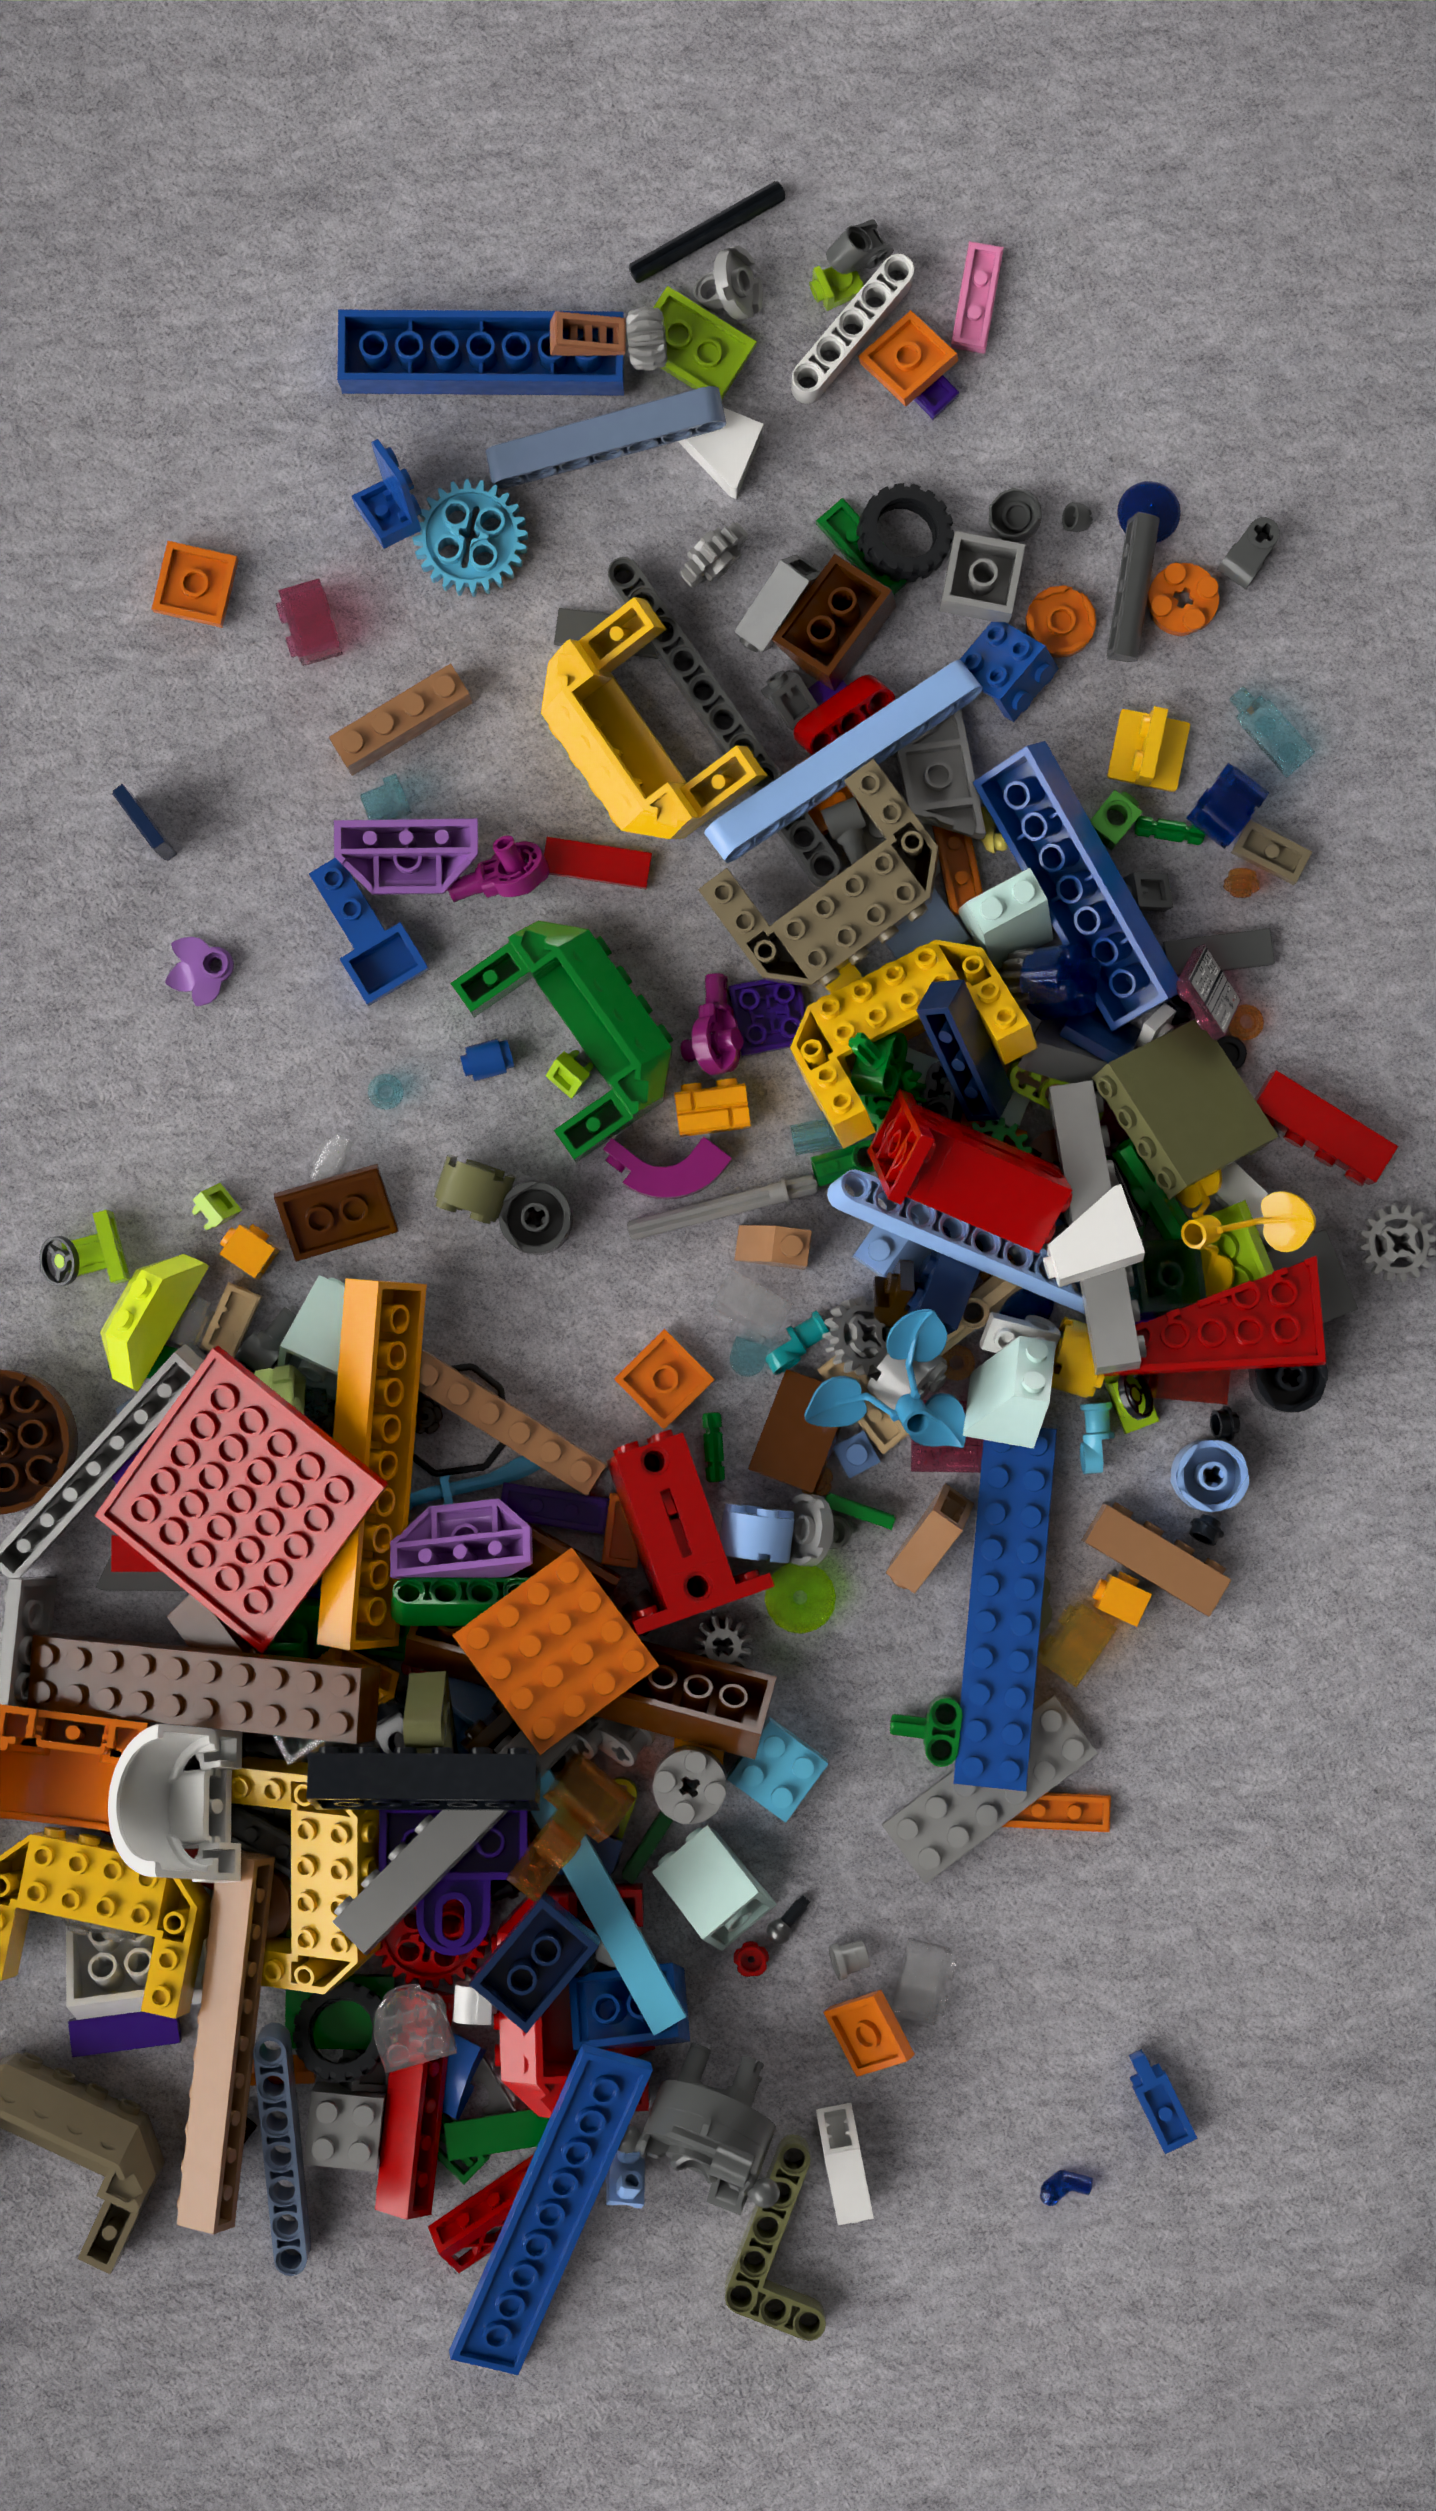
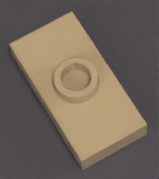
M228 1282L199 1348L210 1352L212 1348L220 1346L236 1359L235 1355L243 1343L263 1296Z

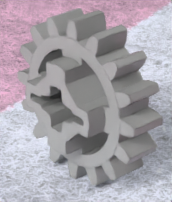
M733 522L722 531L719 527L714 531L710 530L688 551L687 556L690 560L685 563V567L680 571V575L691 588L693 586L696 587L700 582L703 583L706 579L709 582L715 578L719 579L742 556L739 549L748 540V533L738 522Z
M1395 1204L1388 1207V1215L1383 1209H1378L1375 1211L1377 1220L1372 1218L1365 1219L1364 1223L1369 1227V1230L1358 1232V1236L1365 1239V1244L1358 1246L1357 1250L1366 1251L1367 1256L1361 1262L1362 1264L1372 1263L1374 1265L1371 1270L1372 1275H1377L1383 1271L1384 1281H1391L1394 1274H1396L1398 1282H1405L1407 1273L1412 1278H1418L1420 1276L1418 1267L1423 1269L1430 1268L1431 1265L1426 1260V1257L1436 1255V1251L1429 1248L1430 1243L1436 1241V1236H1429L1427 1232L1434 1226L1432 1223H1421L1424 1216L1423 1212H1418L1412 1216L1411 1206L1407 1205L1399 1213ZM1390 1220L1404 1221L1398 1229H1393L1391 1226L1384 1224ZM1416 1233L1418 1234L1419 1241H1420V1247H1419V1248L1416 1247V1240H1415V1235H1416ZM1401 1237L1400 1245L1403 1249L1394 1251L1392 1248L1395 1243L1391 1238ZM1375 1238L1379 1241L1380 1252L1378 1254L1375 1249ZM1397 1258L1410 1263L1400 1268L1390 1266Z
M865 1296L842 1301L840 1306L830 1310L834 1317L826 1319L824 1322L830 1328V1332L822 1334L823 1338L831 1341V1345L825 1349L826 1353L835 1352L836 1357L833 1363L836 1365L844 1362L845 1373L855 1371L857 1376L868 1374V1372L871 1374L880 1371L877 1367L888 1354L886 1341L891 1329L875 1318L874 1300L866 1302ZM853 1313L862 1314L866 1316V1318L864 1319L861 1315L855 1316ZM858 1353L861 1357L866 1356L868 1359H862L855 1355Z

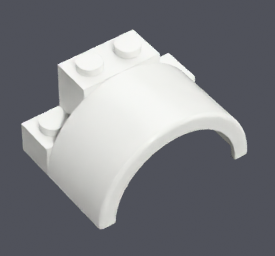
M156 1724L140 1732L127 1745L118 1760L112 1776L108 1797V1819L114 1845L121 1858L132 1870L148 1877L192 1879V1882L228 1883L241 1881V1843H231L232 1770L242 1769V1732ZM195 1755L199 1761L200 1770L183 1771L188 1761ZM199 1848L195 1858H191L184 1850Z

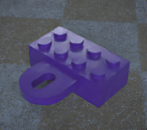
M379 1810L378 1870L382 1872L390 1864L391 1860L388 1856L400 1843L404 1841L408 1845L418 1835L414 1830L428 1815L431 1814L435 1818L442 1810ZM508 1811L416 1905V1922L419 1934L431 1949L449 1956L462 1955L475 1949L484 1940L490 1927L491 1880H528V1811ZM451 1899L459 1900L464 1906V1933L458 1940H449L443 1933V1907Z

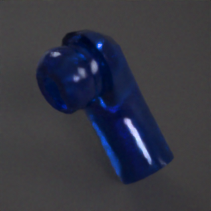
M1058 2170L1041 2185L1040 2199L1045 2205L1054 2206L1070 2191L1089 2195L1092 2189L1093 2177L1067 2170Z

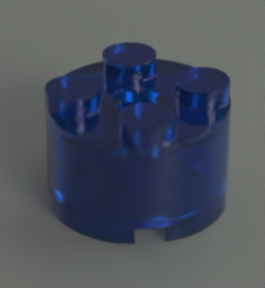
M1228 762L1218 774L1212 786L1207 788L1196 801L1195 806L1186 819L1216 844L1225 849L1250 821L1251 816L1256 810L1255 807L1259 808L1262 805L1269 791L1238 767Z
M1072 943L1036 948L1033 954L1025 957L1021 967L1020 985L1022 994L1028 993L1031 1004H1026L1034 1017L1040 1020L1082 1016L1095 1011L1097 1006V978L1100 976L1101 967L1098 959L1090 957L1084 947Z

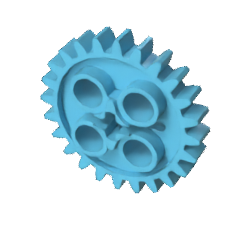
M465 479L464 489H458L453 481L451 482V492L448 494L442 488H438L440 499L436 501L433 498L427 497V502L431 509L429 511L421 509L422 514H420V517L424 520V522H419L422 530L419 532L421 535L412 537L414 545L421 546V548L415 551L417 559H426L421 565L423 572L433 570L430 576L433 583L443 578L442 586L445 591L449 590L453 584L456 585L458 596L462 595L465 587H469L472 596L476 597L477 588L481 586L488 595L490 594V583L492 582L498 587L503 588L501 577L505 575L513 579L515 576L511 565L522 567V560L517 554L527 553V546L520 543V541L528 539V532L520 530L521 527L526 525L525 518L521 516L515 517L520 511L519 505L513 504L508 506L510 502L509 493H505L498 498L497 485L492 486L488 492L485 491L483 480L479 481L476 489L471 488L469 479ZM478 508L480 511L474 526L477 538L471 540L468 566L462 568L461 565L467 551L464 538H469L473 510ZM455 511H462L466 514V517L461 523L453 524L448 521L449 515ZM496 518L501 524L496 530L487 531L482 527L487 519ZM454 545L459 548V551L452 558L442 557L440 553L445 546ZM488 552L494 556L493 560L487 565L477 564L475 559L480 553Z

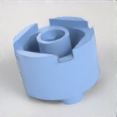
M1201 1439L1189 1443L1176 1455L1171 1468L1170 1482L1177 1496L1188 1506L1206 1512H1219L1235 1506L1244 1497L1249 1485V1475L1245 1458L1236 1447L1220 1440ZM1214 1467L1213 1475L1217 1477L1216 1481H1207L1205 1483L1204 1470H1211Z
M725 1503L720 1540L726 1556L758 1561L759 1559H770V1562L789 1563L795 1521L793 1511L762 1509L763 1507Z

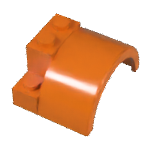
M0 1704V1818L110 1832L108 1797L112 1776L120 1758L113 1757L114 1749L120 1751L122 1755L133 1738L150 1727L151 1724ZM36 1738L37 1747L20 1745L25 1739Z

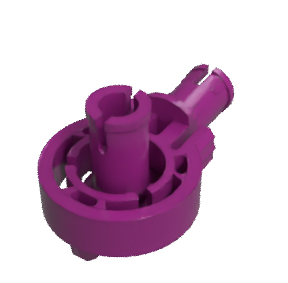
M502 836L493 843L495 854L492 858L478 863L475 872L459 877L448 889L449 895L453 902H457L480 893H484L487 898L496 895L516 897L529 894L548 878L549 866L547 860L537 844L528 841L515 843L512 836Z
M712 973L705 976V1004L699 1006V1018L694 1022L692 1039L683 1040L680 1045L681 1055L685 1061L693 1062L697 1060L701 1068L713 1076L734 1071L739 1064L740 1052L743 1047V1036L738 1029L737 1020L734 1017V1009L727 1004L728 977L721 973Z

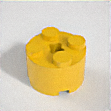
M1064 1317L1059 1327V1330L1063 1331L1064 1334L1063 1338L1059 1339L1055 1349L1051 1388L1083 1398L1093 1397L1096 1388H1101L1105 1376L1104 1374L1095 1375L1087 1323Z

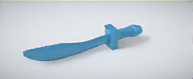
M520 1456L499 1469L478 1477L449 1483L450 1475L439 1477V1485L410 1493L409 1511L417 1505L444 1498L443 1505L453 1504L452 1496L503 1484V1482L508 1483L519 1480L538 1471L541 1467L524 1456Z

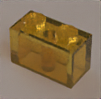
M1077 1601L1075 1606L1069 1604L1058 1618L1061 1626L1054 1636L1049 1633L1039 1645V1653L1041 1654L1038 1657L1040 1663L1076 1688L1118 1629L1079 1601Z

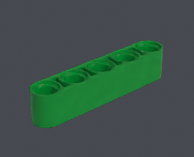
M402 1578L393 1585L391 1617L396 1623L405 1626H465L529 1578Z

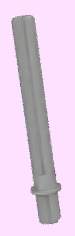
M812 1174L784 1181V1177H781L780 1182L768 1184L764 1187L631 1220L627 1223L631 1239L636 1240L784 1202L790 1205L789 1200L816 1194L819 1189L817 1180Z

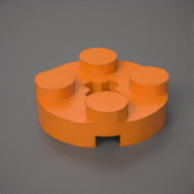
M1171 563L1156 575L1149 587L1147 606L1153 616V621L1161 630L1175 636H1186L1202 630L1211 622L1217 612L1219 605L1218 582L1205 569L1195 564ZM1182 591L1189 593L1192 605L1186 603L1183 608L1178 607V599L1173 597L1174 594H1181Z

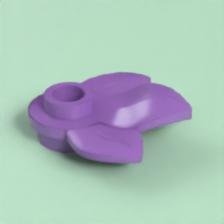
M184 937L172 942V949L181 962L177 963L165 980L166 985L181 992L192 991V999L195 1006H203L214 1001L220 993L221 983L227 980L233 972L234 961L230 953L220 947L210 948L202 939L197 937ZM220 959L222 961V968L216 972L212 971L210 967L212 961Z

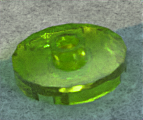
M789 1563L783 1565L772 1574L771 1577L775 1587L765 1590L764 1601L768 1614L777 1626L788 1632L804 1634L817 1630L829 1620L835 1609L836 1593L832 1580L823 1569L816 1565L810 1567ZM801 1590L807 1594V1599L804 1603L798 1604L793 1600V1595L796 1591Z

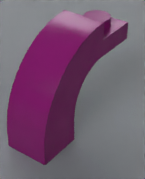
M705 1137L700 1140L687 1158L676 1165L668 1167H656L641 1161L613 1138L603 1148L604 1152L608 1154V1157L605 1159L608 1164L620 1173L625 1169L630 1171L622 1182L623 1185L638 1194L655 1199H679L694 1195L717 1180L732 1162L730 1156Z

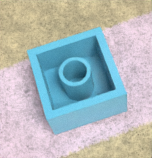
M769 1716L765 1721L755 1760L740 1756L728 1772L727 1780L786 1823L829 1763L827 1758Z

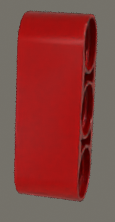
M870 674L863 675L797 722L793 733L794 739L812 756L895 701V695L875 676Z

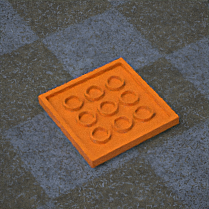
M572 1547L452 1635L539 1756L659 1667V1664Z

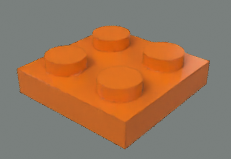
M912 310L858 355L860 364L905 407L959 361L957 353Z
M167 541L151 609L154 613L223 628L239 562L238 557Z
M665 1329L614 1378L663 1430L715 1380Z
M881 1989L832 2005L823 2012L856 2077L907 2062L915 2055Z

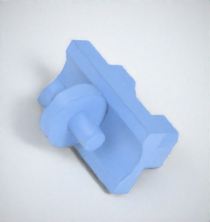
M617 2150L606 2175V2205H628L640 2209L644 2206L645 2158L641 2157L640 2152L627 2154Z

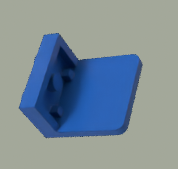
M376 439L371 444L383 481L352 495V499L356 509L383 549L422 531L417 517L422 512L415 496L410 494V490L414 489V485L405 468L399 470L398 460L391 447L385 449L379 439Z
M991 622L959 659L983 688L982 692L992 697L1003 716L1012 722H1015L1020 714L1028 709L1031 701L1045 685L1050 683L1054 674L1059 670L1044 644L1006 622Z

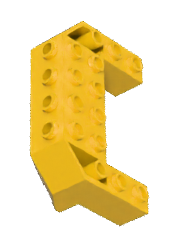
M633 597L580 640H567L549 660L541 714L549 724L548 726L552 734L562 743L572 763L581 771L588 781L591 791L601 800L611 820L621 831L665 839H684L767 777V774L747 746L736 745L689 782L685 781L611 673L666 630L648 601Z
M935 939L926 945L915 948L912 952L893 962L884 964L878 970L853 980L849 985L830 995H825L807 1006L790 1049L820 1111H823L843 1149L876 1132L865 1106L851 1083L852 1074L850 1070L854 1067L857 1055L849 1046V1039L855 1038L856 1034L861 1032L872 1042H875L893 1032H901L909 1040L925 1032L926 1030L916 1009L932 982L964 979L988 1035L1005 1065L1038 1048L1030 1023L982 947Z
M246 1756L242 1758V1769L232 1770L231 1803L291 1810V1938L274 1937L266 1939L261 1986L326 1994L347 1980L381 1948L380 1942L366 1956L332 1922L337 1917L334 1913L335 1909L348 1896L355 1899L365 1889L361 1883L376 1868L379 1869V1810H316L306 1799L308 1763Z
M45 1827L42 1832L30 1834L0 1855V1981L18 1975L31 1910L155 1937L141 2011L174 2019L190 2013L203 1941L209 1935L211 1918L210 1903L212 1899L201 1882H192V1879L159 1878L141 1875L124 1862L114 1842L101 1841V1837L91 1834H79V1836L66 1834L67 1830L57 1827Z

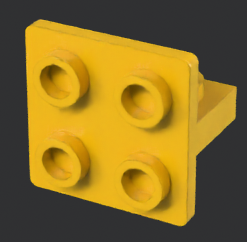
M1154 706L1150 714L1122 709L1118 719L1107 778L1175 792L1178 787L1190 723L1167 718L1168 709Z

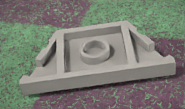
M960 709L896 752L905 802L920 822L980 840L985 838L986 831L978 792L972 783L975 781L962 710Z

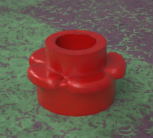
M747 1941L742 1944L741 1948L736 1949L733 1961L737 1964V1971L745 1977L760 1976L767 1969L766 1962L769 1960V1954L765 1947L758 1946V1943L755 1941ZM753 1956L755 1958L754 1962H749L748 1957Z

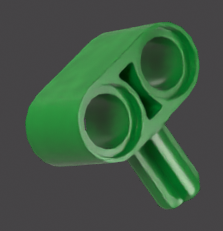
M893 1032L872 1042L864 1033H857L855 1038L849 1039V1046L857 1055L851 1076V1083L858 1096L893 1097L898 1088L907 1056L908 1043L905 1035L901 1032Z
M939 1695L931 1701L926 1717L892 1714L890 1734L923 1739L924 1751L928 1760L935 1766L946 1767L954 1762L958 1754L962 1710L957 1700L953 1697ZM944 1703L951 1704L955 1708V1715L948 1722L939 1721L935 1717L937 1707ZM941 1739L948 1741L951 1744V1750L947 1756L938 1758L931 1753V1747L935 1741Z

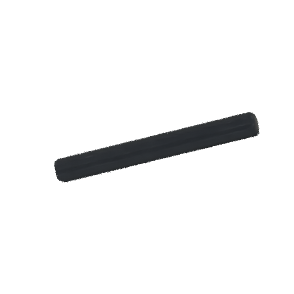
M778 181L770 183L630 263L629 272L636 283L646 280L783 202L786 194L782 185Z

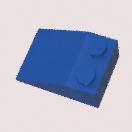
M673 1962L659 1964L687 2017L655 2036L618 1970L589 1973L580 1978L573 1977L569 1982L573 2050L579 2051L582 2044L600 2049H614L690 2042L684 1968Z

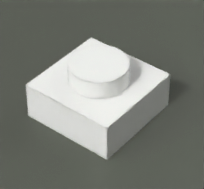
M1164 1003L1143 1024L1136 1045L1141 1047L1173 1031L1174 1027L1171 1023L1176 1010Z

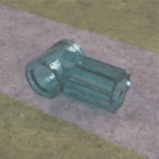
M827 1118L790 1125L796 1156L842 1147Z

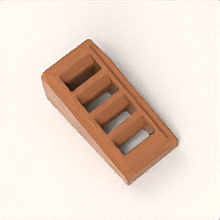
M555 311L550 321V355H625L626 318ZM593 328H598V342H592ZM607 328H613V344L607 343ZM563 329H568V339H563ZM578 329H583V341L578 340Z

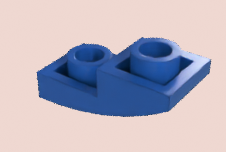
M455 2033L450 2035L442 2112L459 2120L475 2087L470 2082L486 2050Z

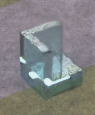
M396 773L383 778L385 785L365 792L360 796L368 815V820H396L413 813Z

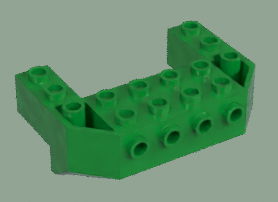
M538 920L509 936V943L450 984L475 1018L532 977L611 1088L609 1092L554 1129L557 1137L577 1163L664 1102L672 1057L670 1043L674 1040L662 1023L658 1026L654 1023L649 1015L653 1010L643 995L640 994L636 997L628 985L633 982L621 965L615 967L608 956L612 952L601 936L595 939L589 929Z

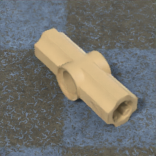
M991 1275L972 1290L967 1303L975 1302L980 1304V1315L972 1320L965 1319L962 1316L958 1329L947 1335L946 1345L940 1356L972 1331L983 1327L987 1323L991 1312H998L1025 1290L1022 1287Z

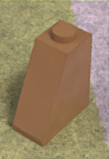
M739 1225L734 1261L805 1270L808 1265L812 1230L782 1226Z
M946 1483L942 1486L892 1558L885 1572L898 1587L909 1589L914 1594L917 1592L963 1531L974 1503Z

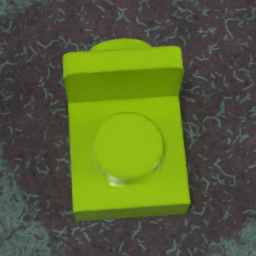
M820 265L813 268L812 281L809 282L814 299L817 303L822 301L826 311L852 300L864 286L857 271L842 274L833 269L832 266L822 270Z

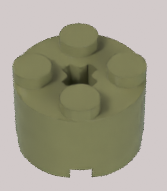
M447 1155L434 1197L438 1199L436 1206L451 1212L464 1209L471 1212V1219L490 1224L491 1221L496 1222L504 1205L503 1201L509 1191L512 1190L515 1176L507 1175L503 1178L505 1173L503 1170L470 1159L463 1163L457 1161L458 1156Z

